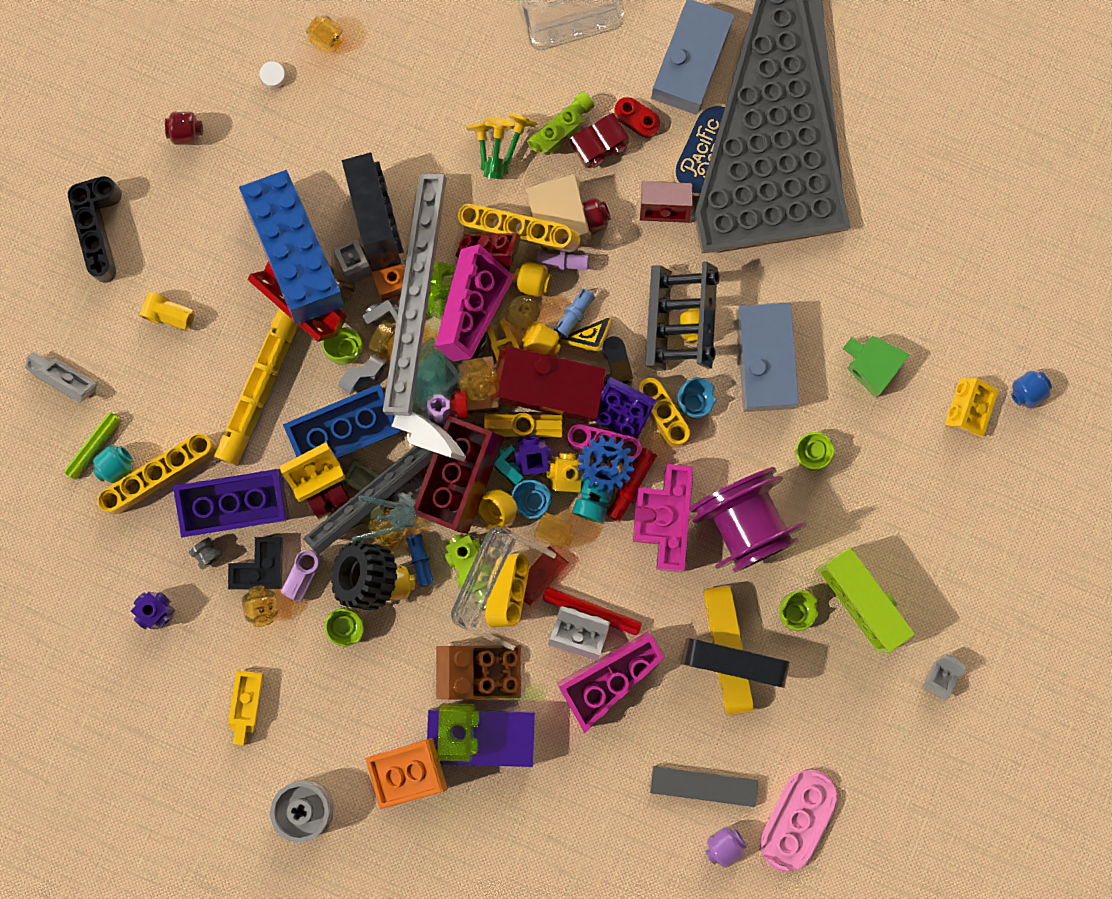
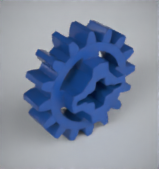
M600 436L598 443L591 439L589 447L583 446L581 452L584 455H579L577 460L583 464L578 465L577 470L578 472H584L581 481H590L589 489L596 485L598 486V493H601L603 488H606L608 493H612L613 486L621 490L623 487L622 482L626 484L629 482L630 477L628 475L634 472V468L629 465L633 464L634 458L627 457L631 450L630 448L622 449L623 441L615 444L614 437L611 436L609 441L605 442L604 437ZM593 455L592 459L595 463L589 468V458ZM602 461L604 464L611 463L610 467H608L607 465L602 467L600 465ZM622 462L623 469L619 475L617 466Z

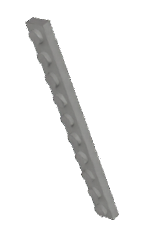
M420 174L383 406L385 415L411 416L447 181L444 174Z

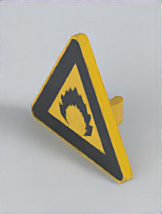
M611 317L573 331L568 335L567 339L560 337V342L585 348L586 351H598L601 349L612 323Z

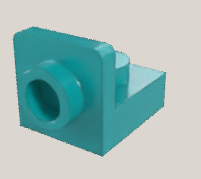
M510 446L506 450L503 447L499 451L494 468L512 485L516 486L523 481V476L520 475L522 470L513 461L510 464L506 462L514 454L515 448Z

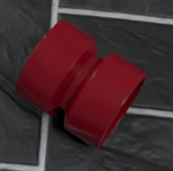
M340 481L306 500L315 516L320 520L331 514L332 508L339 509L350 498Z

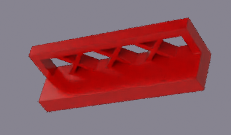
M268 261L264 271L251 273L247 280L292 319L284 298H281L283 297ZM338 309L298 325L317 342L337 337L347 316Z

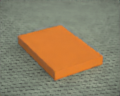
M433 738L365 758L380 809L448 790Z

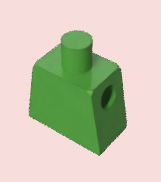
M874 336L864 345L851 337L843 347V350L854 357L847 369L874 397L882 393L909 357L908 353Z

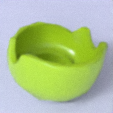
M349 327L341 328L337 337L322 341L324 353L330 361L338 365L353 363L363 352L362 338L357 331Z
M821 432L805 434L799 439L795 448L798 463L809 471H820L828 467L833 461L835 453L831 439Z
M802 590L786 594L780 601L778 610L782 624L793 631H804L810 628L819 615L816 607L817 598L809 591Z
M340 607L328 614L324 623L326 637L333 644L343 647L359 642L365 630L362 616L357 610L350 607Z

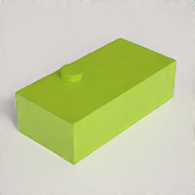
M851 547L841 550L816 568L878 653H890L915 635L895 608L897 606L895 599L888 592L886 594L883 592Z

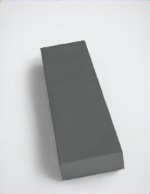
M653 766L650 793L755 807L758 780Z

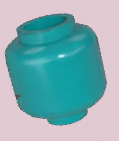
M110 445L93 459L95 467L93 473L102 482L106 480L109 483H116L131 472L133 458L123 446Z

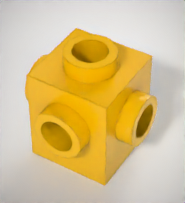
M560 453V457L552 456L551 463H548L549 472H547V477L550 478V488L555 491H581V477L584 472H578L577 468L578 465L583 463L577 461L576 454Z

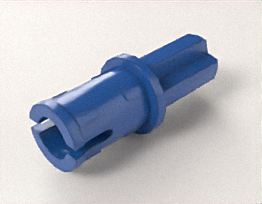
M422 534L413 535V538L411 536L407 537L406 541L412 558L410 564L414 565L418 584L420 587L429 586L434 583L428 561L430 556L426 554Z

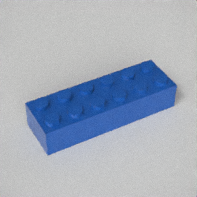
M284 170L239 186L247 212L295 325L343 308L344 304L339 287L288 171Z

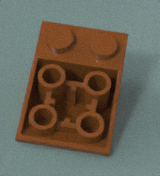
M521 645L436 646V699L521 698Z

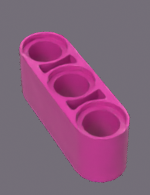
M582 424L574 425L568 432L569 446L577 451H581L583 446L589 447L591 439L597 443L600 436L610 439L612 436L614 437L615 444L623 441L622 447L626 444H631L636 448L635 455L627 456L634 458V462L641 453L640 442L630 436ZM578 431L583 432L587 439L584 443L577 444L573 441L572 435Z

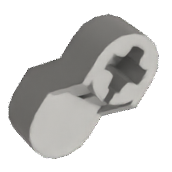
M374 353L363 367L348 368L338 386L351 395L363 381L377 380L386 368L388 361Z

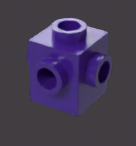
M527 436L523 440L518 441L519 449L514 450L516 465H521L523 475H537L542 472H549L548 461H552L550 445H545L543 437Z
M144 592L134 601L135 607L131 612L136 616L134 621L146 630L147 627L149 629H161L170 621V615L175 609L169 605L171 601L163 593L148 592L146 594ZM152 606L153 612L149 615L146 611Z

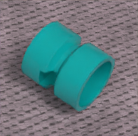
M583 481L581 491L579 492L582 496L576 499L572 513L581 518L604 524L608 512L605 506L611 503L615 489L613 488L612 493H608L607 489L603 488L601 493H598V486L594 485L589 489L590 481ZM592 495L600 498L599 503L589 500V496Z

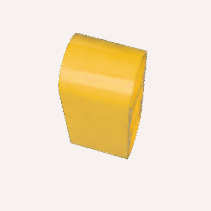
M654 378L643 380L638 391L643 393L644 387L652 386L657 392L652 397L657 401L649 416L669 446L674 448L683 446L690 436V430L658 380ZM661 407L667 408L670 411V417L667 419L660 418L657 415V409ZM680 429L684 434V438L676 441L671 437L670 431Z
M523 553L499 555L495 560L485 611V619L490 627H514L520 621L529 572V560Z

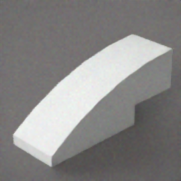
M411 412V416L395 415L392 427L411 433L410 444L463 462L465 461L466 456L458 444L436 423Z

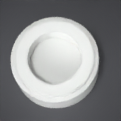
M268 62L260 69V78L266 87L275 89L284 84L286 74L279 63Z

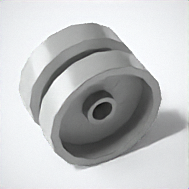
M308 779L294 781L278 791L274 797L270 809L272 825L277 833L288 841L300 843L312 840L323 832L331 822L334 812L333 799L327 788L317 781ZM301 805L305 806L304 811H307V814L300 813L299 807Z

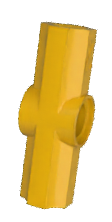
M519 413L517 415L485 414L484 429L507 438L523 439L527 436L562 438V415H529L527 413ZM522 420L528 421L531 424L530 429L526 432H520L516 428L517 424Z

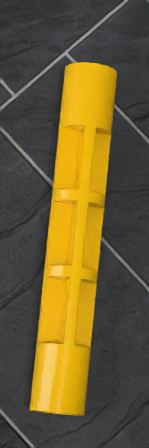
M278 308L270 326L271 329L267 333L225 429L226 432L222 436L214 454V457L238 466L255 424L299 327L280 308Z

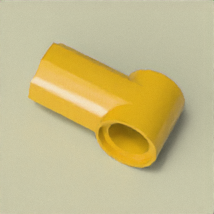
M148 292L139 316L157 324L162 322L187 331L192 325L195 311L170 302L169 299L159 294Z

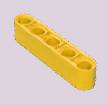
M465 204L458 212L459 222L475 231L488 234L516 233V226L521 222L522 228L518 234L521 236L520 241L565 252L574 251L580 244L579 234L563 224L475 204ZM476 212V218L471 222V216ZM499 217L498 225L493 228L494 220ZM545 227L544 236L539 238V231ZM568 233L569 238L567 242L562 244V236Z
M201 433L192 435L103 490L98 496V506L103 511L111 514L124 512L210 459L216 452L215 442ZM205 440L207 442L206 450L198 453V443ZM180 454H184V463L176 467L174 463L175 458ZM161 468L163 471L161 478L153 480V471ZM138 481L140 489L136 494H132L130 487L134 482ZM116 495L118 499L117 504L110 508L108 500L111 496Z
M730 585L703 589L712 643L743 650ZM718 673L727 717L753 712L749 680Z

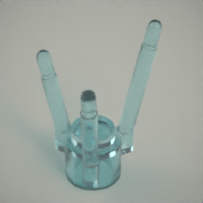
M359 495L358 499L361 501L394 508L391 510L390 515L375 517L376 521H390L391 525L394 526L353 536L352 541L364 540L392 532H403L405 528L414 527L416 523L414 507H405L404 502H391Z

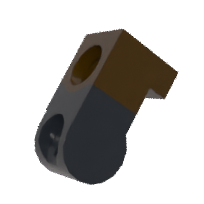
M616 336L608 337L602 346V355L608 360L611 374H607L605 377L606 384L610 377L624 384L632 383L633 375L623 340Z

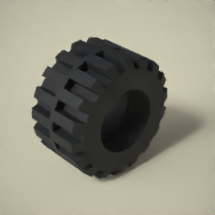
M360 541L349 542L345 548L342 547L339 551V556H336L334 560L335 564L331 571L332 592L335 593V599L340 601L342 606L364 610H378L379 607L386 605V600H390L391 593L395 589V580H397V563H394L395 557L391 554V550L385 548V546Z

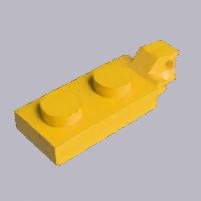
M236 670L228 723H230L229 730L235 731L234 745H246L248 732L254 733L262 691L263 673Z

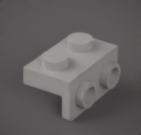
M561 606L548 645L598 661L607 637L610 622L597 616H590L575 609Z

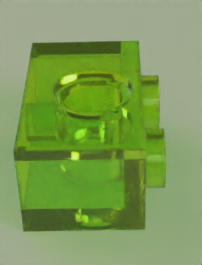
M442 703L439 705L437 760L470 762L473 759V755H477L478 738H474V727L479 725V711H475V704ZM453 726H462L466 731L465 738L457 739L452 733Z

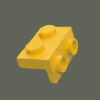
M327 442L279 466L281 473L293 489L298 502H302L345 479L340 463Z

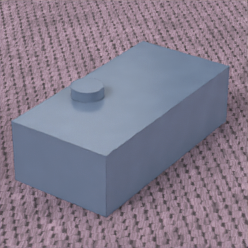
M686 0L653 86L651 99L695 115L699 113L730 31L734 14L695 0Z
M791 303L739 306L736 312L743 412L795 409L799 405Z

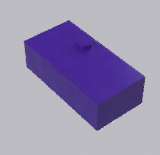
M280 469L173 486L181 538L290 520L283 474Z
M429 709L427 739L433 738L440 765L533 767L535 712Z

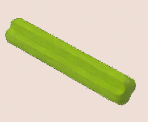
M109 412L64 469V473L68 477L75 480L86 468L119 425L121 420L116 415Z

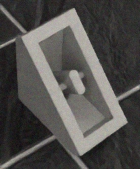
M357 239L334 249L349 283H356L372 275L371 268Z

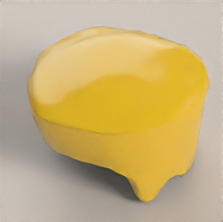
M492 490L482 498L478 512L488 526L487 533L499 532L511 526L516 519L518 509L511 495L502 490Z

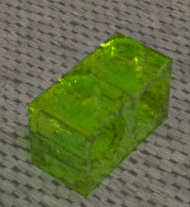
M435 260L426 315L442 320L445 308L438 309L435 307V303L439 299H448L451 285H445L442 280L448 275L454 276L456 266Z

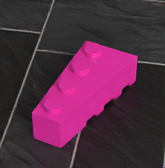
M480 244L463 248L460 251L435 347L452 362L472 358L514 278Z
M648 631L599 658L598 661L590 663L557 682L584 734L600 717L609 711V708L620 698L624 697L638 681L646 676L664 658L653 636Z

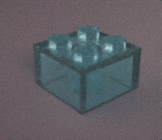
M433 338L421 346L413 399L423 414L427 412V401L432 399L434 395H443L446 398L456 388L465 384L463 377L447 356L435 347L436 342Z

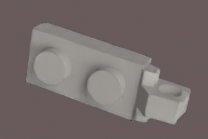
M34 352L26 358L25 369L38 379L79 403L96 390V382L55 358L46 360Z

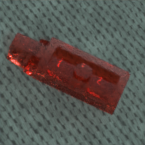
M551 546L543 552L529 569L523 604L526 602L530 606L533 602H536L545 589L550 586L569 564Z

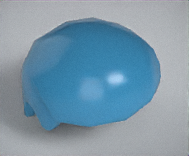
M698 377L686 381L680 387L677 394V403L680 411L685 416L700 419L710 414L716 403L713 384L705 378Z
M523 480L515 486L511 494L517 504V513L528 519L542 517L549 511L552 503L549 488L538 480Z

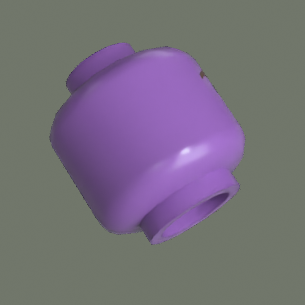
M723 827L707 839L709 849L705 852L714 865L719 863L722 867L727 868L744 857V848L747 845L736 828L732 830L729 827Z

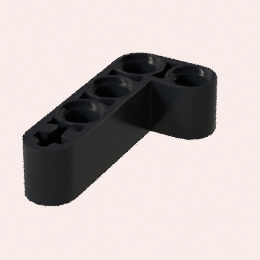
M106 176L76 183L68 190V200L88 273L102 283H107L114 279L116 267L100 209L117 204L122 197V191L118 185ZM112 187L109 194L103 195L105 188ZM82 194H87V198L84 201L78 202ZM93 217V222L88 226H84L85 220ZM100 240L99 246L91 250V244L94 241Z
M686 638L680 664L785 688L790 662Z

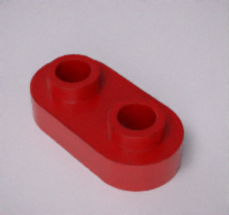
M623 97L617 101L614 114L620 123L644 138L653 137L658 133L660 118L655 112L631 97ZM630 106L632 110L626 112L623 110V107ZM648 119L652 121V124L647 126L643 121Z
M465 387L456 388L455 393L451 394L452 414H457V419L468 418Z

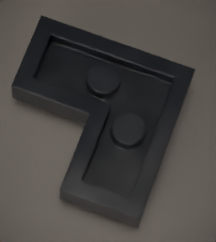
M255 537L254 563H228V590L282 589L283 537Z

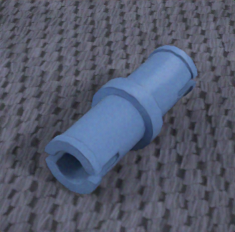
M582 288L571 306L568 305L565 308L566 313L553 330L558 332L562 338L567 339L577 322L583 320V314L595 299V296L590 291Z

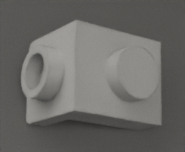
M386 300L380 305L376 303L367 308L366 314L362 317L370 330L391 316L397 323L399 306L397 304L392 306L389 300Z
M944 654L933 663L922 687L946 701L950 698L958 678L965 673L967 667L955 657Z

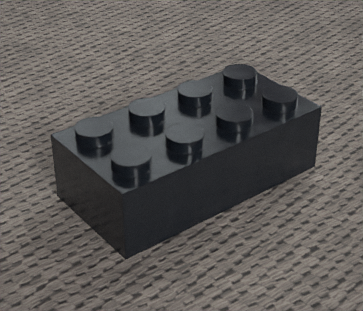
M371 152L341 160L362 244L372 272L402 264L400 254L404 253L380 162H374Z

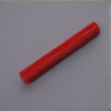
M550 587L545 589L542 597L543 601L555 606L572 608L590 616L600 617L603 620L609 621L611 627L635 636L639 634L642 623L638 620Z

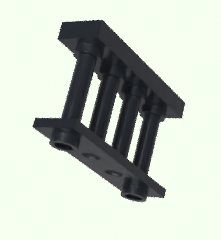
M702 262V273L672 275V271L661 265L651 266L645 366L656 371H665L668 360L697 359L698 365L712 369L716 356L714 348L717 285L720 281L717 267L709 262ZM701 283L700 298L670 299L671 287L673 285ZM700 308L699 323L669 325V313L671 310ZM698 334V348L668 350V337L670 335Z

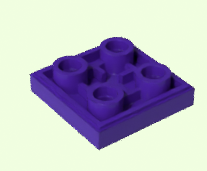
M610 377L601 395L597 419L593 421L619 434L638 439L657 400Z

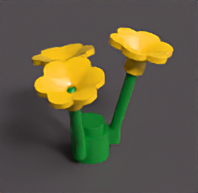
M509 112L508 117L514 121L502 117H486L485 123L466 125L467 131L477 133V141L480 142V170H484L483 177L503 179L504 173H508L509 164L519 136L523 135L525 127L531 126L536 128L537 123L535 121ZM494 128L493 137H495L493 157H488L487 162L486 132ZM504 129H514L513 132L515 134L503 164V159L499 158L501 138L504 136Z

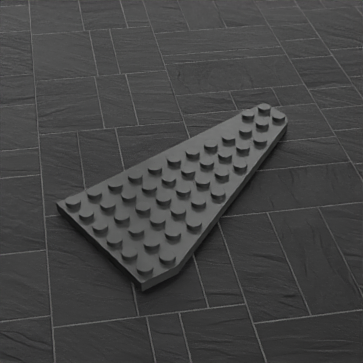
M755 0L694 213L702 254L848 231L851 228L842 189L822 0Z

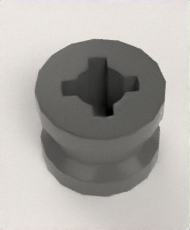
M210 537L202 540L189 551L191 557L198 560V566L202 570L212 565L222 556V552L214 548Z

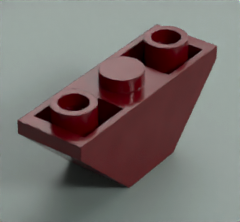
M518 233L464 234L455 256L459 258L460 251L463 248L480 244L510 271L519 248L521 236Z

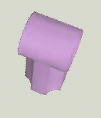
M434 395L432 399L427 401V419L443 429L447 417H454V414L451 412L450 400L445 399L443 395Z
M312 550L300 552L296 556L295 564L280 593L293 600L302 602L316 572L321 568L322 558L320 554L317 555ZM306 555H311L315 561L313 568L310 570L303 566V558Z

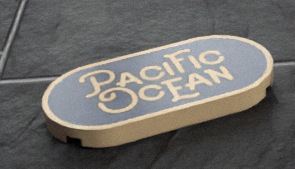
M711 104L699 111L674 163L672 172L674 182L691 183L692 198H699L724 112V104Z

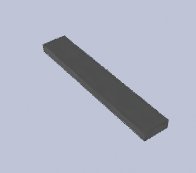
M414 446L303 538L305 542L319 555L428 465L434 452Z

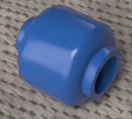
M1028 371L1013 382L1011 396L1018 406L1023 405L1026 408H1034L1050 397L1052 384L1044 373Z

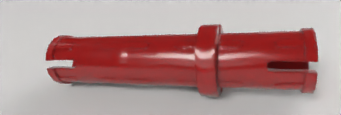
M647 448L642 449L633 466V474L628 475L630 477L627 484L624 483L621 490L617 489L615 493L617 496L607 512L608 517L611 516V519L621 522L630 503H634L636 499L634 496L657 458L658 455Z

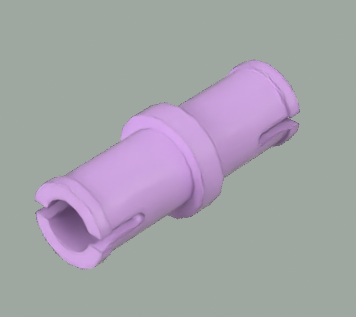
M538 251L536 263L545 265L547 268H559V271H565V269L587 271L588 255L566 254L565 251H560V253Z

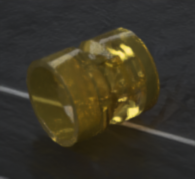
M384 320L373 334L369 343V349L379 355L387 354V360L391 361L396 326Z

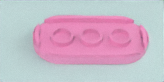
M812 769L795 773L786 783L760 837L761 853L767 863L779 871H794L804 867L810 861L834 813L838 801L837 792L832 780L824 773Z

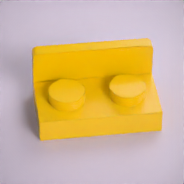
M961 378L956 386L952 404L947 412L945 425L960 428L976 437H984L999 389L978 378Z

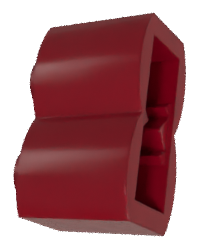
M614 113L603 117L592 126L581 130L570 138V144L585 168L600 166L605 162L606 156L622 153L627 149L626 145L629 143V137Z

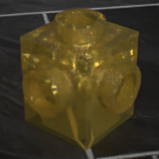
M483 358L458 365L460 390L462 393L466 392L471 401L483 400L489 395L496 394L495 383H498L495 369L490 368Z

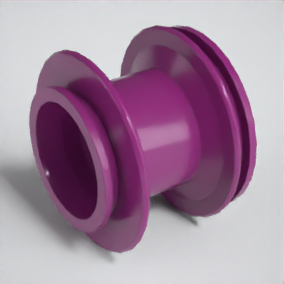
M775 467L764 469L736 481L690 507L691 513L697 512L698 514L692 520L694 523L714 519L731 554L730 557L716 564V569L735 563L736 567L732 570L736 573L799 542L797 538L793 539L791 535L805 528L807 524L800 523L786 529L769 495L772 487L783 480L782 476H773L777 471Z

